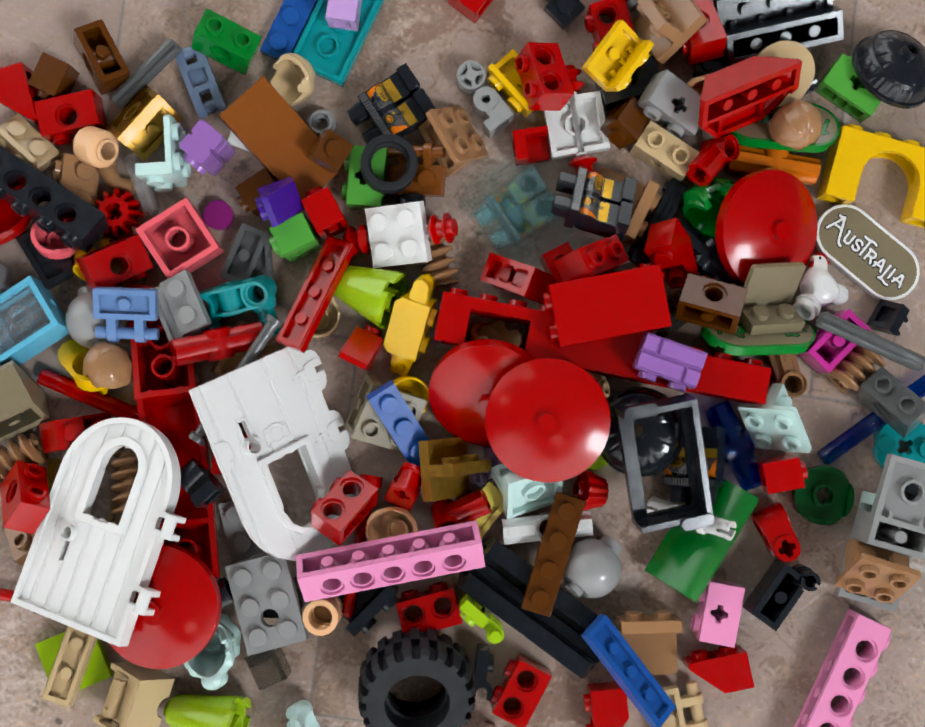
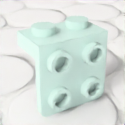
M164 115L165 162L135 163V175L157 192L173 191V187L187 186V177H191V165L182 158L186 152L179 145L188 132L184 131L180 123L171 115Z

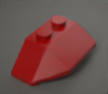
M753 56L706 75L700 99L698 126L718 139L764 119L782 103L788 93L792 94L798 89L802 61L795 58Z

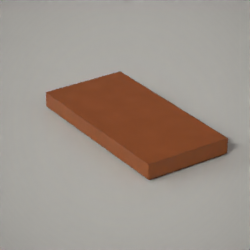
M264 76L218 116L277 181L289 176L292 177L301 200L306 198L305 194L311 189L319 186L324 187L339 172L329 173L306 157L318 137Z

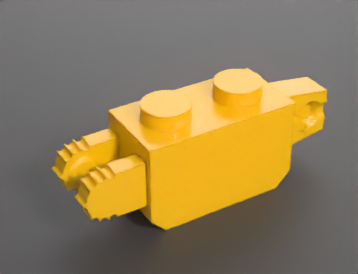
M430 273L422 274L419 279L413 282L411 290L403 293L394 302L383 345L387 352L392 353L390 371L402 376H407L422 353H427L431 343V337H428L430 327L435 326L439 315V310L435 309L438 299L432 298L436 281Z

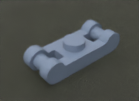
M180 46L181 52L175 59L199 118L209 117V113L219 110V112L226 110L228 106L221 93L208 57L192 49L191 46L184 49ZM197 57V62L188 64L189 59ZM211 92L213 99L203 102L201 95Z

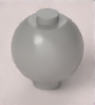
M86 285L77 291L78 297L70 303L66 312L65 323L73 340L81 346L91 349L95 344L108 340L107 338L95 337L96 326H106V319H93V294L89 286ZM119 320L120 327H127L128 320Z
M605 534L599 540L585 538L575 542L572 545L563 578L567 583L565 585L566 589L577 598L580 596L600 598L609 594L617 586L621 577L622 566L618 558V554L622 551L621 546L613 538Z

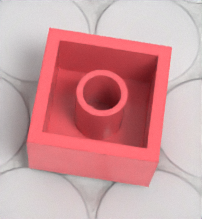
M187 197L135 229L167 279L183 270L192 273L225 252L195 205Z

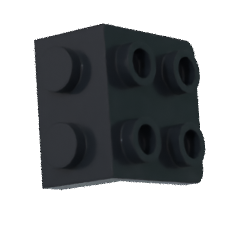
M396 584L357 592L353 616L350 618L344 617L349 622L346 629L354 637L360 631L365 634L376 623L377 620L374 616L381 609L387 612L397 602L398 599L395 595L399 590V586ZM345 595L338 596L342 603H344Z

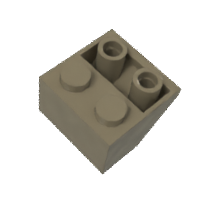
M13 360L0 366L1 443L50 419L47 393Z

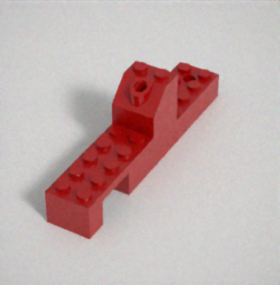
M640 264L639 267H634V268H632V269L641 268V267H647V266H652V265H650V264ZM662 272L663 281L665 276L664 272ZM450 288V292L443 291L434 335L436 343L451 346L465 343L470 314L527 325L523 350L535 359L544 357L564 359L579 365L588 372L668 388V381L656 378L655 382L638 377L639 371L632 369L642 336L647 332L653 334L654 329L558 348L557 342H551L548 324L553 323L551 311L546 312L544 305H539V308L532 309L527 308V302L510 299L508 304L497 302L498 297L481 293L480 297L476 298L468 296V291L463 289ZM691 347V348H694V349L703 351V349ZM715 352V354H708L696 388H686L685 392L740 403L765 404L772 368L763 367V361L744 358V360L737 359V361H732L733 355Z

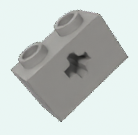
M669 70L655 73L636 103L644 109V115L654 121L663 123L667 126L666 130L677 138L695 135L699 129L701 95Z

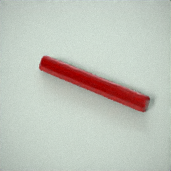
M43 369L39 373L37 382L40 385L117 418L123 417L139 420L138 408L108 394L102 395L99 391H84L76 385L73 379L52 370Z

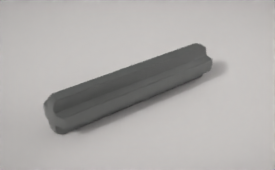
M167 39L111 95L112 101L120 108L125 107L181 52L180 46L173 39Z

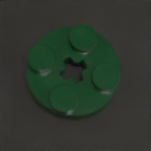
M818 465L807 468L808 479H804L805 488L792 490L795 511L807 521L818 525L837 523L836 521L846 517L853 507L855 494L852 484H849L848 479L845 477L846 475L842 471L834 467ZM822 487H825V492L830 493L829 499H824L823 503H819L816 493Z

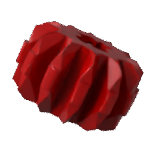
M115 188L113 194L103 191L105 200L96 199L94 201L96 205L100 206L98 210L105 213L109 228L104 235L109 237L113 234L116 239H121L124 233L127 236L132 235V227L138 228L141 226L137 222V218L145 216L144 212L138 210L142 205L141 201L134 199V194L129 191L123 194L119 188ZM117 210L122 213L120 218L115 215Z

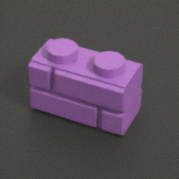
M199 120L191 129L192 134H187L179 143L180 148L186 152L182 158L202 175L209 172L212 176H216L224 167L223 163H228L236 152L218 131L205 120Z
M647 332L642 336L632 369L639 371L637 376L652 382H655L656 378L668 381V388L685 393L686 388H696L707 353Z

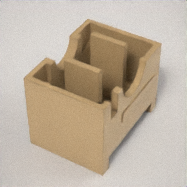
M112 662L110 669L114 670L115 674L102 713L94 715L93 721L101 727H159L162 717L157 715V708L162 700L170 696L175 678L160 669L145 668L131 662Z

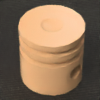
M338 596L310 601L302 615L304 627L310 633L317 636L330 634L343 616L342 600Z

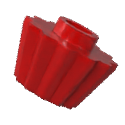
M586 470L579 474L573 485V496L586 501L583 511L602 507L606 504L609 492L607 480Z

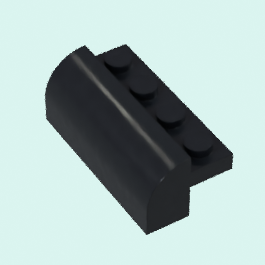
M713 0L714 7L727 35L724 57L720 59L728 65L758 56L766 46L778 41H795L808 48L844 39L843 9L834 6L833 0Z

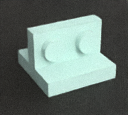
M504 464L492 467L491 475L503 496L502 511L507 520L551 505L555 492L562 493L563 481L537 482L515 474Z

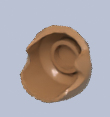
M795 100L782 106L773 115L769 124V132L772 139L794 150H802L808 145L815 143L822 130V118L819 110L810 102Z
M100 342L95 344L86 353L82 372L83 375L89 377L92 385L96 388L117 389L128 385L133 379L132 357L121 345L115 342Z

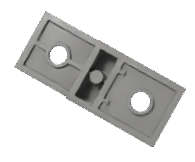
M887 453L872 510L868 511L858 508L849 540L852 538L909 556V564L911 557L925 560V463ZM914 483L918 488V494L913 500H908L905 497L904 490L907 485ZM845 556L840 570V574L845 570ZM837 586L834 592L838 596L894 612L897 611L900 600L899 597L893 603H882L862 594L850 593L846 589Z
M233 500L219 503L218 508L232 562L225 566L247 655L250 656L307 640L309 636L302 621L303 613L293 579L297 575L296 561L276 558L260 549L245 530ZM272 609L278 613L279 621L277 624L269 625L264 621L263 613L265 610Z

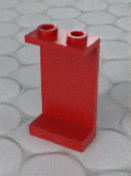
M660 264L549 284L546 288L547 293L542 294L545 311H551L553 323L548 324L551 342H557L558 348L672 326Z

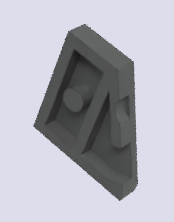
M241 223L219 277L228 281L266 275L274 280L272 246L268 239L271 235ZM255 286V291L264 295L263 289Z

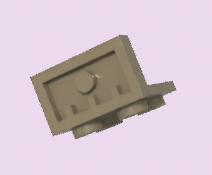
M803 262L753 264L750 267L743 288L748 289L739 319V322L749 335L802 331L805 321L791 305V302L806 269Z
M366 373L345 427L353 439L401 452L366 395L383 384L376 375ZM399 390L419 422L427 401L422 397Z

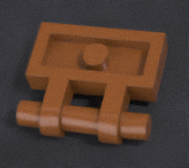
M425 142L423 145H412L417 157L424 158L423 165H418L412 183L404 191L386 195L421 194L426 197H444L446 167L435 165L436 157H446L447 151L444 145H435L433 142ZM388 147V156L399 158L398 165H387L386 182H393L404 175L406 160L399 150Z

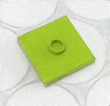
M65 631L34 644L48 678ZM97 639L79 690L114 675V671L110 669L111 664L101 639Z

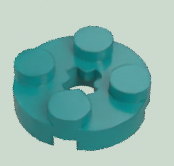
M885 422L877 428L873 437L875 441L872 453L876 463L882 469L887 453L925 463V425L923 423H920L905 438ZM899 440L903 442L908 441L909 450L907 453H898L897 449L900 447Z

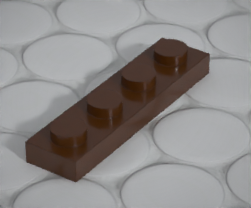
M555 492L521 603V609L551 617L585 506V500L561 492Z

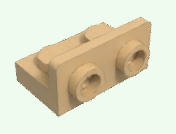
M16 114L0 125V146L40 172L50 167L54 160H59L61 152L48 140L41 137V134L21 115Z

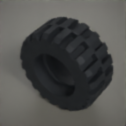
M419 627L410 628V632L395 631L392 633L393 637L388 639L385 636L377 642V648H370L366 654V660L361 664L358 683L360 716L364 718L363 723L366 727H462L461 725L466 726L468 724L476 702L471 663L468 656L464 655V649L459 643L455 642L453 644L450 636L444 633L438 636L436 630L429 628L426 629V632L419 631ZM416 675L431 677L443 685L442 689L435 696L421 702L401 700L389 691L398 681Z

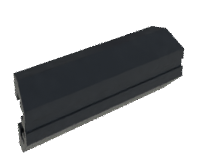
M491 536L482 540L485 567L460 572L457 582L458 586L578 677L584 679L597 666L600 660L581 635L596 619L598 614L562 587H559L551 617L521 609V603L533 566L495 537Z

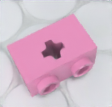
M712 578L698 601L697 613H693L691 617L690 629L699 641L735 648L745 588L738 583ZM719 607L721 609L720 613L717 612L713 616L710 613L711 610H716Z

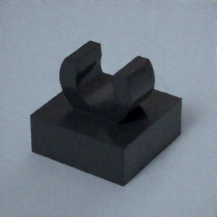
M880 299L866 324L873 330L899 336L900 332L898 330L903 322H908L907 315L910 310L904 304Z

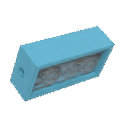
M29 275L0 294V366L12 360L18 366H21L69 334L64 312L51 290H47L41 280Z

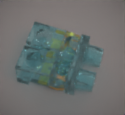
M533 164L493 194L484 198L485 204L474 213L482 228L493 220H496L501 227L489 236L497 250L510 244L515 246L539 229L560 218L550 213L554 195L550 190L546 192L547 185Z

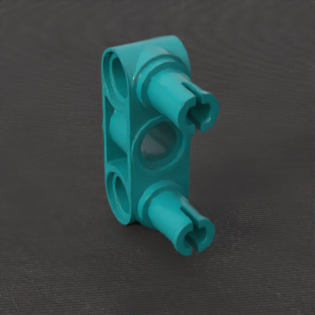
M260 275L244 280L239 279L226 282L199 292L201 298L209 304L210 309L207 310V313L212 322V325L204 330L221 327L220 319L222 317L237 315L252 309L253 312H257L263 327L268 321L265 319L268 314L277 318L274 308L276 306L275 295L277 286L274 280L269 276ZM255 286L263 289L264 297L256 293ZM278 327L273 335L278 334L281 329Z

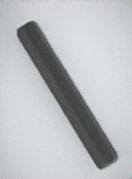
M822 311L816 319L815 324L817 327L913 371H921L924 367V356L836 315Z

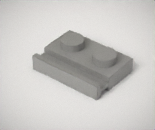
M183 270L159 283L160 285L156 288H152L158 289V316L169 342L175 338L194 335L212 325L191 272Z

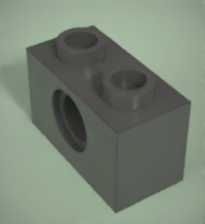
M884 367L879 368L860 386L858 399L903 438L925 419V401Z

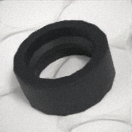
M383 134L373 138L365 146L361 155V174L364 181L372 190L381 194H396L404 191L412 183L418 169V157L413 146L406 139L395 134ZM385 147H393L399 150L406 160L404 175L393 182L380 180L371 168L373 155L379 149Z

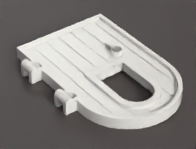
M118 417L98 422L76 438L64 455L49 494L51 509L36 530L11 603L118 647L128 646L138 615H154L155 610L148 606L151 597H160L161 591L148 586L164 540L179 542L180 536L173 534L177 523L185 524L187 519L174 514L181 487V471L179 460L172 444L160 430L139 420ZM125 446V448H131L135 452L138 459V471L119 525L114 522L107 523L103 518H95L90 513L106 471V465L111 456L118 449ZM162 518H165L162 529H159ZM138 592L139 595L136 603H134L136 593Z

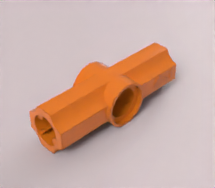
M740 146V155L737 160L726 163L727 171L750 174L760 170H781L792 174L803 184L812 186L816 184L821 169L820 159L792 155L786 150L757 149Z

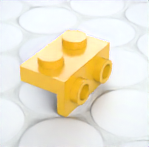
M617 20L582 66V69L605 92H619L630 84L631 76L635 70L648 60L649 52L653 48L654 43L651 40H642L623 20Z
M512 49L495 65L491 63L487 67V81L495 91L499 92L501 90L508 98L506 100L507 104L515 113L521 112L526 118L534 110L529 109L527 99L523 94L521 79L515 68V59L519 54Z

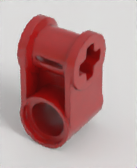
M403 463L397 476L393 478L383 500L410 512L421 491L420 467L413 463Z
M776 502L751 514L758 533L762 537L768 552L773 557L784 562H791L798 558L801 546L791 527L789 517L780 502ZM782 541L789 544L785 547V553L778 550L782 547Z

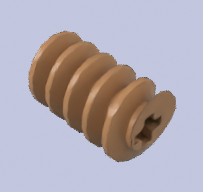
M429 237L432 261L419 263L427 265L420 270L421 275L430 273L435 278V288L460 283V280L451 279V276L457 273L458 269L448 267L450 263L455 261V257L446 256V253L452 250L453 247L443 245L445 238H442L439 245H435Z
M856 345L830 373H825V375L838 390L847 395L848 388L856 392L860 390L855 381L859 380L864 383L867 380L865 372L871 375L876 372L873 367L874 364L879 367H884L886 364L881 355Z
M23 433L18 434L19 444L15 440L10 439L7 441L8 449L0 445V485L17 460L37 465L48 461V453L44 454L42 441L36 434L31 433L30 438Z
M120 452L112 455L118 457V459L109 463L110 467L119 469V471L110 474V479L119 481V483L112 485L110 490L120 493V495L113 497L111 503L120 505V507L112 510L111 515L123 514L138 471V459L135 452Z

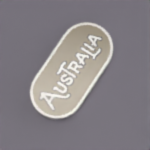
M842 204L826 210L817 219L816 249L824 254L832 265L867 294L878 300H896L905 297L915 288L920 275L916 256L867 213L856 206Z

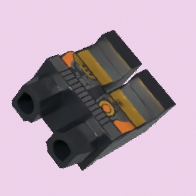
M407 63L397 68L394 74L372 86L366 92L364 91L357 96L358 102L347 110V113L356 127L366 120H370L373 127L362 133L364 141L368 144L373 138L383 134H395L402 138L419 129L418 127L428 119L426 112L436 108L424 89H420V83Z
M582 167L578 168L576 175L561 171L555 191L570 194V197L555 194L550 213L565 218L564 227L572 229L574 226L579 230L605 238L617 234L620 242H622L630 226L637 179L626 177L624 182L606 178L597 172H587L588 169Z
M701 426L712 504H716L718 488L724 487L726 427ZM683 445L677 459L668 468L663 470V485L669 486L670 502H689L690 486Z

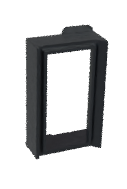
M686 392L682 395L630 406H614L633 524L642 534L679 525L686 531L713 525L715 517L713 516L697 398ZM679 409L692 503L647 513L633 420Z

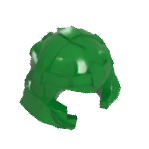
M714 177L708 185H696L684 192V206L682 210L687 222L702 235L716 239L715 230L718 212L722 201L735 182L727 178Z

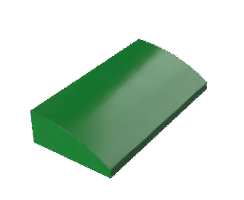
M724 479V487L718 488L717 503L712 504L713 516L736 522L737 528H730L736 530L733 539L728 541L725 538L709 533L703 535L697 533L696 529L686 531L681 525L671 527L644 571L697 604L757 506L759 498ZM691 496L689 497V502H686V504L692 503Z

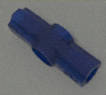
M729 400L704 410L711 427H726L725 462L730 465L739 487L747 491L761 486L758 461L753 453L755 451L753 441L745 428L741 427Z

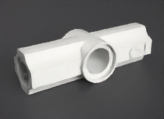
M590 509L582 512L575 537L593 536ZM543 512L539 515L520 516L508 520L507 518H501L504 545L541 541L543 533L539 531V525L543 520H547L549 513Z

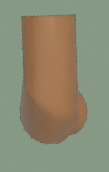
M116 160L106 168H98V173L107 187L111 189L119 188L122 192L129 191L133 194L135 193L137 181L120 176L116 170L118 168Z

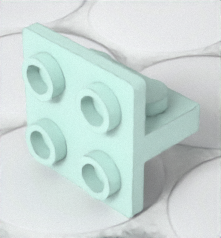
M772 383L767 393L765 404L740 403L738 410L754 447L764 450L810 453L812 446L798 410L792 406V399L788 396L784 384Z

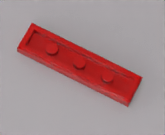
M327 236L275 341L305 353L356 250L353 243Z

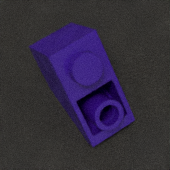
M291 176L257 188L260 197L255 198L257 207L263 221L270 220L272 228L279 226L304 210Z

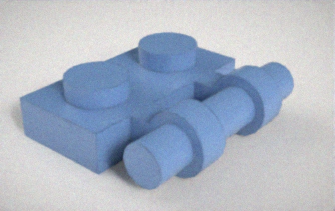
M92 288L93 319H106V326H96V338H107L109 342H119L120 339H135V342L146 343L147 340H159V328H148L146 325V321H156L158 319V289ZM119 320H134V327H120Z

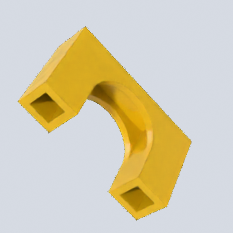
M843 125L840 128V134L836 142L829 148L816 199L836 205H848L854 202L861 174L866 163L873 158L888 159L896 163L903 170L908 182V192L900 222L925 229V147H921L920 143L914 140L899 141L892 139V136L888 133L866 132L859 125Z

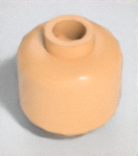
M87 126L80 129L75 135L73 151L81 162L97 168H106L117 159L119 143L111 132L95 126Z

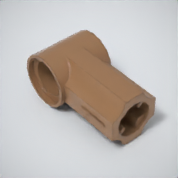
M795 354L766 355L769 366L772 368L771 372L774 383L784 384L785 386V380L791 378L795 382L796 388L793 393L786 389L788 396L792 399L803 395L807 390L808 382L805 375L800 371Z

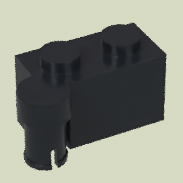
M775 559L742 607L777 631L804 591L802 589L807 591L817 590L818 588L815 587V584L820 586V577L811 568L803 564H796L790 567Z

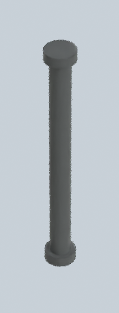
M268 314L265 318L268 321L236 369L256 361L278 327L281 329L284 323ZM200 422L196 430L191 431L188 437L204 446L207 439Z

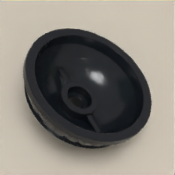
M885 30L862 39L856 45L852 53L853 68L860 82L872 95L888 105L902 109L916 108L925 102V47L919 41L900 31Z
M632 387L619 391L608 399L611 420L610 432L601 456L611 467L625 474L614 406H630L668 398V396L652 388ZM679 409L633 420V426L639 424L643 427V433L635 436L641 477L662 472L679 456L684 445Z

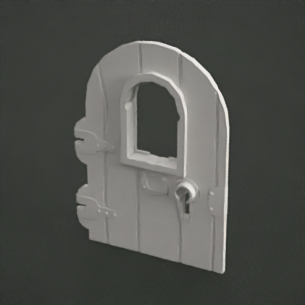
M285 347L188 391L238 515L249 537L266 553L276 558L296 561V555L329 549L335 543L311 527V521L301 527L293 524L289 516L284 513V505L267 464L277 459L279 460L286 453L290 454L298 449L316 500L320 497L324 498L337 477L342 478L348 470H351L345 453L350 440L347 429L338 430L339 426L345 424L343 417L335 410L329 411L322 390L326 387L327 375L324 369H319L317 372L315 369L316 366L322 364L320 357L313 350H306L305 353H301ZM240 422H242L248 438H244L239 426ZM347 494L346 496L355 497V494ZM332 514L328 515L327 517L330 519H335L339 516Z

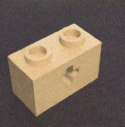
M651 120L629 153L669 180L676 178L682 181L689 170V164L700 152Z

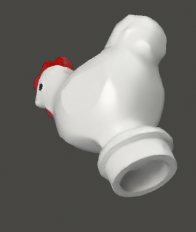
M820 252L810 257L811 262L808 265V270L803 274L799 283L801 295L796 297L793 304L797 313L804 320H812L815 316L819 315L821 307L831 304L841 305L849 298L848 289L841 284H837L827 269L830 262Z

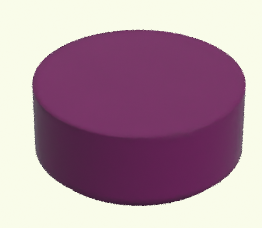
M221 200L210 202L203 212L206 224L217 231L228 229L234 222L235 215L233 209Z

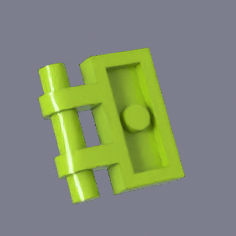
M464 591L459 597V609L461 610L459 615L471 627L476 624L481 629L484 628L487 640L490 643H500L504 639L502 622L489 609Z

